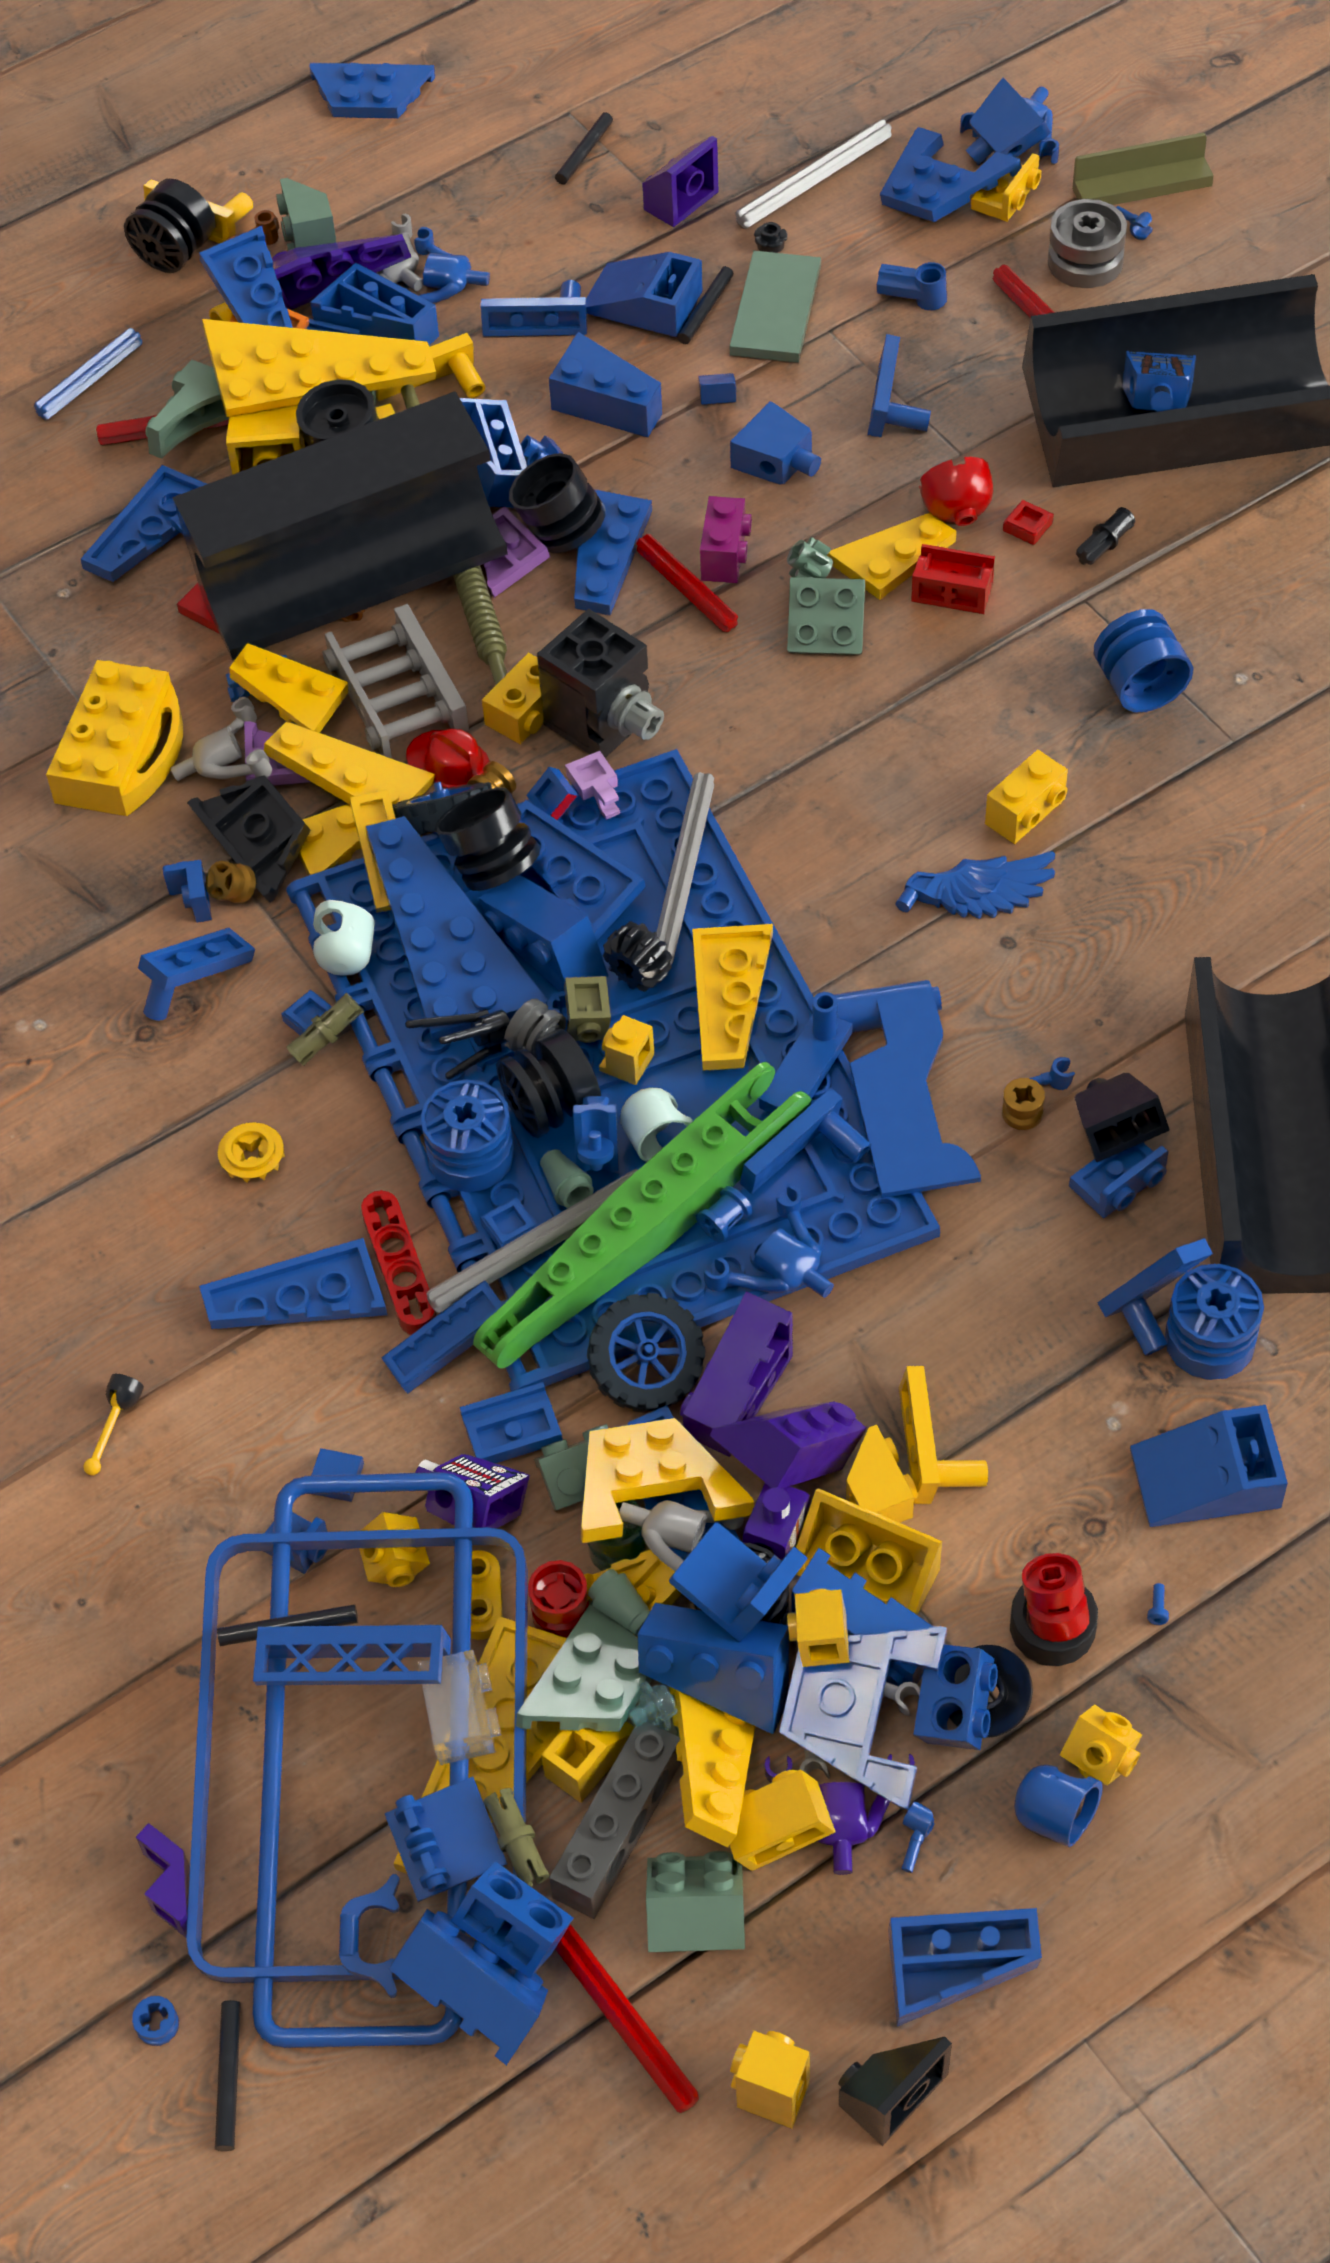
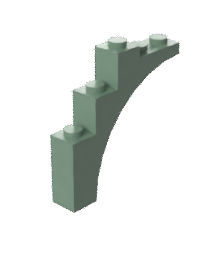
M192 359L181 371L175 374L172 381L174 396L170 397L166 406L156 417H152L146 426L149 454L162 459L178 443L196 432L229 419L225 414L213 367ZM376 390L369 391L376 404Z

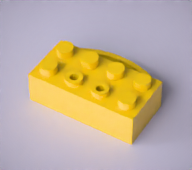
M96 661L46 773L55 804L128 816L155 793L170 773L171 767L174 766L183 739L182 715L169 672L149 667L119 664L113 661ZM172 713L171 729L167 742L156 761L147 770L168 718Z

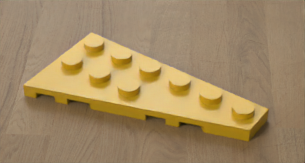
M500 1616L497 1618L470 1682L468 1778L474 1777L483 1801L494 1792H496L499 1799L501 1797L500 1790L505 1788H511L514 1797L516 1621ZM531 1626L527 1627V1697L567 1638ZM532 1721L531 1729H527L526 1783L543 1764L541 1754L561 1732L560 1722ZM451 1729L422 1797L450 1786ZM485 1806V1808H486V1810H487V1813H488V1815H489V1818H490V1820H491V1823H493V1820H492V1818H491V1815H490V1813H489L487 1807ZM398 1851L394 1861L395 1870L407 1874Z

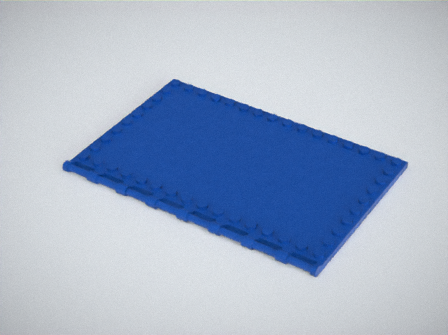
M677 749L614 770L618 780V786L614 790L619 797V800L615 802L620 810L619 815L606 820L599 810L595 797L583 800L575 787L571 785L578 796L558 820L645 880V889L597 940L601 955L605 952L603 945L607 942V938L629 921L637 925L643 923L650 932H657L693 777ZM710 808L676 952L671 964L672 968L667 972L668 975L659 984L657 983L646 992L640 991L638 988L632 990L623 980L618 981V976L614 972L609 971L610 964L603 958L609 975L606 978L611 1013L609 1028H612L623 1015L653 1026L654 1056L637 1085L599 1071V1065L605 1057V1051H602L603 1040L592 1043L576 1041L592 1067L598 1081L601 1096L608 1097L609 1105H616L619 1172H610L606 1169L586 1171L592 1179L593 1193L634 1169L639 1170L646 1163V1161L640 1159L620 1122L621 1109L632 1094L645 1088H661L675 1098L678 1104L677 1110L683 1115L691 1117L694 1121L759 1063L768 1062L774 1067L776 1073L813 1014L814 997L773 924V936L744 1068L703 1071L692 929L773 924ZM434 832L422 836L423 841L480 914L484 915L479 897L491 889L482 891L469 890L462 880V874L454 865L457 856H451L446 851L437 833ZM363 857L291 882L287 886L286 892L290 901L297 905L310 933L308 941L312 950L314 941L321 936V934L315 931L313 926L316 910L311 899L313 894L321 892L324 901L336 900L357 905L370 913L375 921L370 960L366 967L358 972L361 982L351 986L347 976L327 973L337 993L335 995L336 1003L347 992L360 1005L364 1013L374 1009L389 1043L377 1045L364 1013L350 1023L364 1053L362 1061L372 1081L377 1082L392 1115L390 1123L396 1137L401 1144H405L419 1175L420 1181L418 1185L428 1207L434 1209L450 1244L448 1252L457 1272H461L499 1249L481 1225L480 1216L515 1197L518 1198L537 1226L568 1209L556 1202L543 1169L540 1166V1161L544 1154L554 1149L560 1150L576 1164L574 1118L570 1117L563 1109L564 1123L557 1129L549 1126L547 1134L536 1138L523 1127L507 1103L515 1156L511 1169L505 1177L488 1189L475 1192L452 1190L437 1181L429 1169L427 1153L420 1139L421 1134H423L421 1113L425 1101L436 1089L450 1082L466 1079L487 1083L497 1089L506 1100L497 1076L496 1063L505 1056L514 1058L515 1052L505 1045L507 1042L502 1043V1052L486 1057L452 1079H446V1072L485 1047L484 1045L477 1046L473 1037L440 1044L439 1039H431L428 1027L409 1029L405 1026L408 1020H417L425 1017L392 912L388 910L376 913ZM528 867L520 874L552 893L531 867ZM331 912L334 924L327 927L335 932L341 928L342 916L337 912ZM502 940L547 999L554 993L559 992ZM566 1007L561 1008L560 1014L567 1015ZM842 1050L812 1097L811 1104L828 1089H834L843 1098L839 1115L867 1140L850 1070V1062ZM400 1069L417 1103L406 1108L392 1078V1073ZM759 1098L746 1109L753 1117L761 1121L771 1114L759 1108ZM737 1121L731 1124L744 1136L750 1133ZM671 1122L666 1128L656 1134V1140L663 1148L687 1126L683 1123ZM820 1133L753 1194L740 1184V1181L733 1186L747 1198L753 1213L747 1219H740L728 1231L729 1236L724 1241L717 1242L710 1238L697 1222L666 1250L533 1345L529 1350L538 1367L537 1369L526 1372L520 1358L506 1367V1371L511 1379L509 1388L511 1391L541 1382L544 1383V1386H548L588 1371L590 1365L589 1359H587V1348L594 1326L600 1316L613 1303L626 1299L627 1296L655 1293L660 1294L659 1297L668 1299V1297L679 1302L678 1305L684 1310L688 1309L692 1313L694 1322L701 1328L734 1315L746 1291L769 1302L808 1287L803 1284L793 1291L771 1293L728 1285L721 1291H712L708 1289L704 1281V1270H708L712 1275H721L715 1268V1259L723 1258L728 1262L730 1272L773 1278L754 1263V1258L761 1245L780 1228L797 1239L789 1219L781 1217L776 1207V1198L778 1197L786 1203L793 1202L787 1196V1187L793 1185L801 1191L802 1208L800 1216L809 1234L822 1251L820 1264L816 1271L826 1279L940 1237V1226L921 1192L881 1198L870 1149L861 1160L854 1163ZM458 1195L476 1232L466 1237L449 1203L450 1198ZM568 1238L497 1279L506 1297V1300L501 1301L503 1305ZM551 1295L550 1297H548L542 1304H544L553 1296ZM641 1321L646 1339H652L661 1325ZM634 1323L623 1329L618 1335L621 1338L639 1344ZM666 1330L657 1344L672 1339L673 1336ZM615 1344V1360L634 1353Z

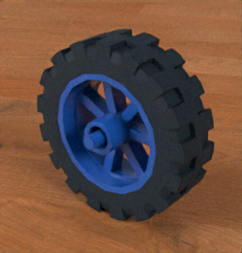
M441 782L433 783L435 790L427 795L413 797L410 800H404L392 806L395 818L405 816L418 834L430 831L435 832L436 823L453 806L474 794L492 789L490 782L463 785L457 788H442Z
M647 1293V1295L633 1294L627 1296L626 1299L613 1303L598 1319L591 1332L587 1348V1359H589L590 1365L589 1371L592 1379H595L599 1385L598 1389L605 1397L608 1396L614 1400L613 1403L622 1408L633 1409L636 1412L655 1411L664 1406H671L679 1402L692 1389L700 1377L706 1353L702 1341V1330L694 1322L692 1313L688 1309L684 1310L678 1305L679 1302L669 1297L665 1299L659 1297L660 1294ZM641 1321L661 1325L652 1339H646ZM634 1323L639 1344H635L618 1335L623 1329ZM666 1330L673 1336L677 1345L676 1348H659L657 1342ZM615 1344L633 1351V1356L616 1364L614 1355ZM678 1355L676 1366L671 1374L656 1358L657 1356ZM635 1362L640 1365L637 1383L627 1378L620 1370ZM651 1364L664 1380L654 1384H644L647 1366Z

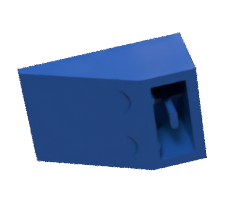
M665 252L607 263L586 298L587 314L677 337L703 292L702 260L673 252Z
M1266 1405L1220 1411L1130 1446L1149 1527L1282 1508L1288 1482Z

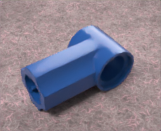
M935 262L924 263L917 269L882 264L878 272L877 294L916 299L918 306L922 309H939L947 302L946 270L941 264Z

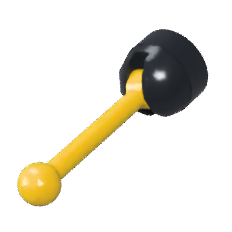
M115 1373L111 1375L105 1395L112 1409L92 1457L84 1462L83 1469L86 1474L93 1476L100 1472L101 1464L99 1461L120 1410L132 1408L140 1399L144 1386L138 1380L123 1374Z

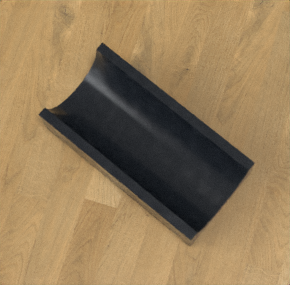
M1315 274L1031 316L1022 369L1052 487L1329 446L1330 386L1322 371L1316 343L1315 300L1318 283ZM1126 351L1196 355L1192 391L1186 408L1159 412L1133 408L1122 387Z
M455 391L172 497L203 601L232 660L237 658L247 643L262 649L508 555L506 543L489 508L477 469L478 465L491 461L489 449Z
M1194 957L1185 1009V1024L1208 1245L1213 1252L1210 1256V1264H1223L1239 1269L1253 1279L1262 1294L1330 1293V975L1317 984L1294 992L1271 995L1253 994L1234 989L1220 981L1212 970L1211 957Z

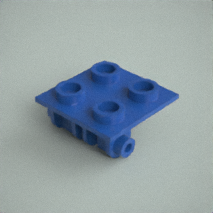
M473 1776L417 1800L414 1799L413 1795L404 1796L395 1802L396 1809L384 1813L418 1902L481 1876L495 1861L501 1866L508 1865L503 1851H501L497 1843L498 1838Z

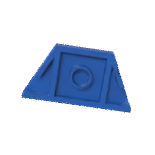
M389 63L309 64L311 78L316 80L319 93L323 100L327 101L328 109L333 117L398 119L406 111L407 105L419 97L421 94L420 87L426 81L432 82L435 79L434 65Z

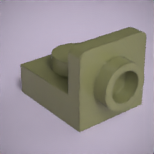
M606 976L565 978L564 991L568 1017L566 1031L575 1041L592 1043L603 1040L611 1020Z

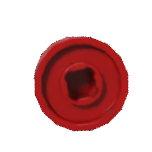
M1048 1553L1028 1562L1022 1570V1584L1025 1599L1027 1600L1030 1627L1034 1634L1043 1640L1051 1642L1067 1641L1082 1634L1089 1625L1090 1615L1087 1598L1084 1594L1085 1586L1082 1569L1078 1561L1069 1555Z
M555 1560L539 1566L532 1573L528 1583V1592L535 1627L568 1638L589 1606L587 1583L583 1572L571 1562Z

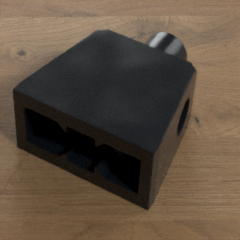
M1122 1073L1109 1080L1096 1078L1088 1084L1086 1090L1077 1093L1074 1097L1096 1162L1170 1131L1159 1096L1130 1073Z

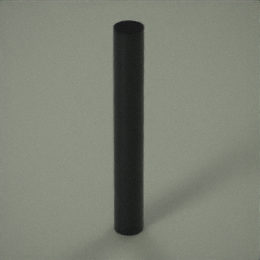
M603 112L556 173L555 179L559 184L565 185L611 125L613 118L609 113Z
M726 266L721 268L678 333L677 338L681 343L688 344L733 277L734 273L731 268Z
M354 1604L217 1628L218 1642L221 1647L257 1640L258 1627L342 1626L358 1623L357 1609Z
M227 2000L221 2003L215 2150L232 2151L235 2149L241 2003L234 2000Z

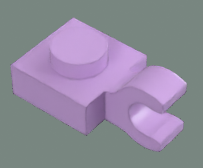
M601 751L565 765L566 776L583 800L594 796L599 810L606 820L620 814V810L615 804L619 800L614 790L618 786L617 775Z

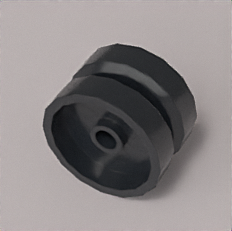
M337 379L319 384L310 389L301 398L296 410L297 424L304 438L305 447L379 420L372 394L365 386L352 380Z

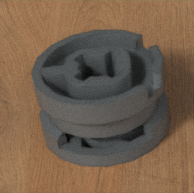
M531 999L524 1003L510 1020L504 1037L509 1042L505 1045L514 1052L520 1048L527 1049L535 1057V1041L558 1028L565 1030L566 1018L556 1010H549L548 1006L539 999Z

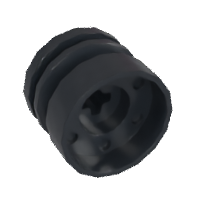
M168 178L159 182L147 195L145 201L136 207L135 211L126 218L124 223L125 237L134 252L149 266L165 273H175L181 270L186 262L193 257L195 250L202 247L216 228L215 215L204 197L189 184L178 179Z
M551 454L534 461L516 477L509 490V501L522 520L528 524L531 533L547 548L548 552L553 554L567 552L581 546L598 531L606 516L605 505L597 496L593 487L587 483V478L576 461L567 454Z
M496 787L474 794L453 806L436 823L435 831L446 851L451 856H457L454 865L462 874V880L469 890H487L508 882L530 867L540 854L541 848L531 836L529 826L525 823H519L522 813L510 791L506 788Z
M560 1028L535 1041V1057L527 1049L520 1048L515 1051L514 1058L505 1056L496 1063L497 1076L508 1105L523 1127L536 1138L547 1134L549 1126L555 1129L562 1126L564 1123L562 1109L570 1117H573L574 1105H583V1098L586 1096H601L597 1078L582 1049L566 1030Z

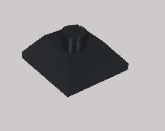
M944 2036L872 2054L863 2065L855 2062L846 2070L838 2082V2085L841 2087L839 2089V2106L883 2146L948 2076L952 2043Z

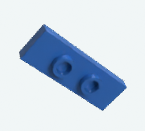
M484 1280L381 1358L408 1394L470 1348L480 1326L502 1307L503 1303Z

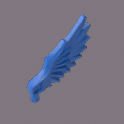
M1050 851L1007 862L1006 856L988 860L963 859L949 871L936 874L916 872L908 879L903 893L896 901V906L902 912H909L916 900L922 903L935 905L937 908H940L942 904L951 914L955 915L957 912L961 917H966L967 913L979 919L984 913L995 918L997 910L1011 914L1013 913L1014 906L1027 908L1029 906L1028 898L1043 895V887L1034 885L1055 877V870L1053 868L1043 869L1055 859V853Z

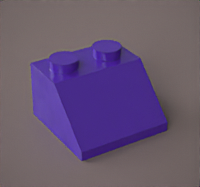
M710 136L692 145L677 157L671 159L668 164L655 174L649 176L642 183L644 210L670 226L675 227L719 192L717 138Z

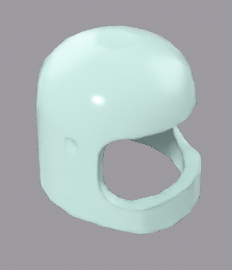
M327 900L320 903L315 910L313 922L315 931L321 934L314 941L313 954L318 965L334 975L347 976L360 972L369 963L375 927L372 915L357 905L343 901ZM331 912H337L342 916L341 928L335 932L330 930L322 921V918Z
M645 1088L637 1091L626 1100L621 1109V1125L640 1159L646 1162L662 1149L656 1140L657 1133L666 1128L671 1122L683 1123L686 1126L693 1122L691 1117L685 1116L677 1110L678 1104L675 1098L661 1088Z

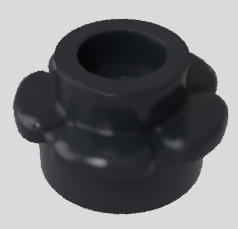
M775 222L764 223L754 232L756 237L755 243L758 249L764 252H780L784 248V241L788 238L787 231L781 229V226Z

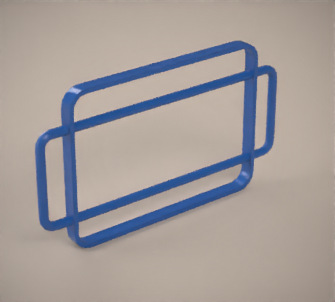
M431 1472L322 1475L295 1478L285 1484L277 1495L274 1507L273 1533L241 1534L229 1537L216 1546L208 1559L205 1574L186 1940L189 1956L196 1967L210 1979L224 1983H254L252 2013L254 2027L260 2037L272 2046L304 2048L433 2045L442 2043L453 2036L462 2023L463 2018L445 2006L444 2017L433 2025L283 2028L276 2025L273 2021V1982L371 1980L349 1973L343 1965L274 1966L285 1685H267L255 1967L223 1968L212 1966L204 1959L201 1938L221 1571L226 1562L238 1553L273 1551L270 1619L288 1616L291 1550L454 1546L450 1734L451 1786L468 1779L472 1545H496L509 1550L516 1558L514 1799L526 1824L527 1729H521L516 1726L517 1712L527 1699L528 1568L526 1557L517 1539L505 1530L490 1527L473 1528V1499L471 1490L464 1480L454 1474ZM443 1490L451 1493L455 1500L454 1528L291 1533L293 1503L298 1497L305 1494ZM286 1658L268 1659L267 1672H283L286 1669ZM513 1867V1874H514L515 1876H517V1874H516V1872H515V1870H514V1867ZM467 1882L448 1890V1915L453 1917L467 1894ZM395 1974L393 1975V1980H401Z

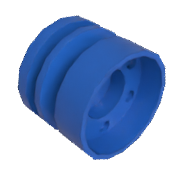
M1140 609L1124 614L1112 621L1100 633L1094 643L1093 655L1106 678L1110 681L1121 704L1129 711L1148 712L1163 707L1176 699L1186 689L1192 679L1194 667L1177 641L1163 614L1153 609Z
M469 1079L450 1082L436 1089L425 1101L421 1113L428 1164L432 1174L438 1182L446 1187L463 1192L486 1190L499 1183L510 1171L515 1156L509 1111L504 1097L497 1089L487 1083Z
M1223 1264L1201 1265L1186 1272L1175 1284L1165 1330V1339L1168 1342L1166 1346L1167 1352L1178 1367L1192 1376L1213 1380L1226 1379L1241 1372L1253 1357L1264 1311L1262 1292L1253 1279L1239 1269Z

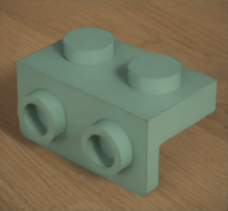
M607 1424L582 1432L584 1441L568 1446L566 1439L546 1445L541 1448L543 1456L534 1459L536 1468H539L554 1510L584 1500L590 1431L608 1429Z

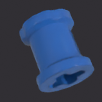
M726 1186L720 1192L721 1197L708 1210H701L696 1215L699 1226L710 1238L717 1242L724 1241L729 1236L728 1231L740 1219H747L753 1213L747 1198L731 1186Z

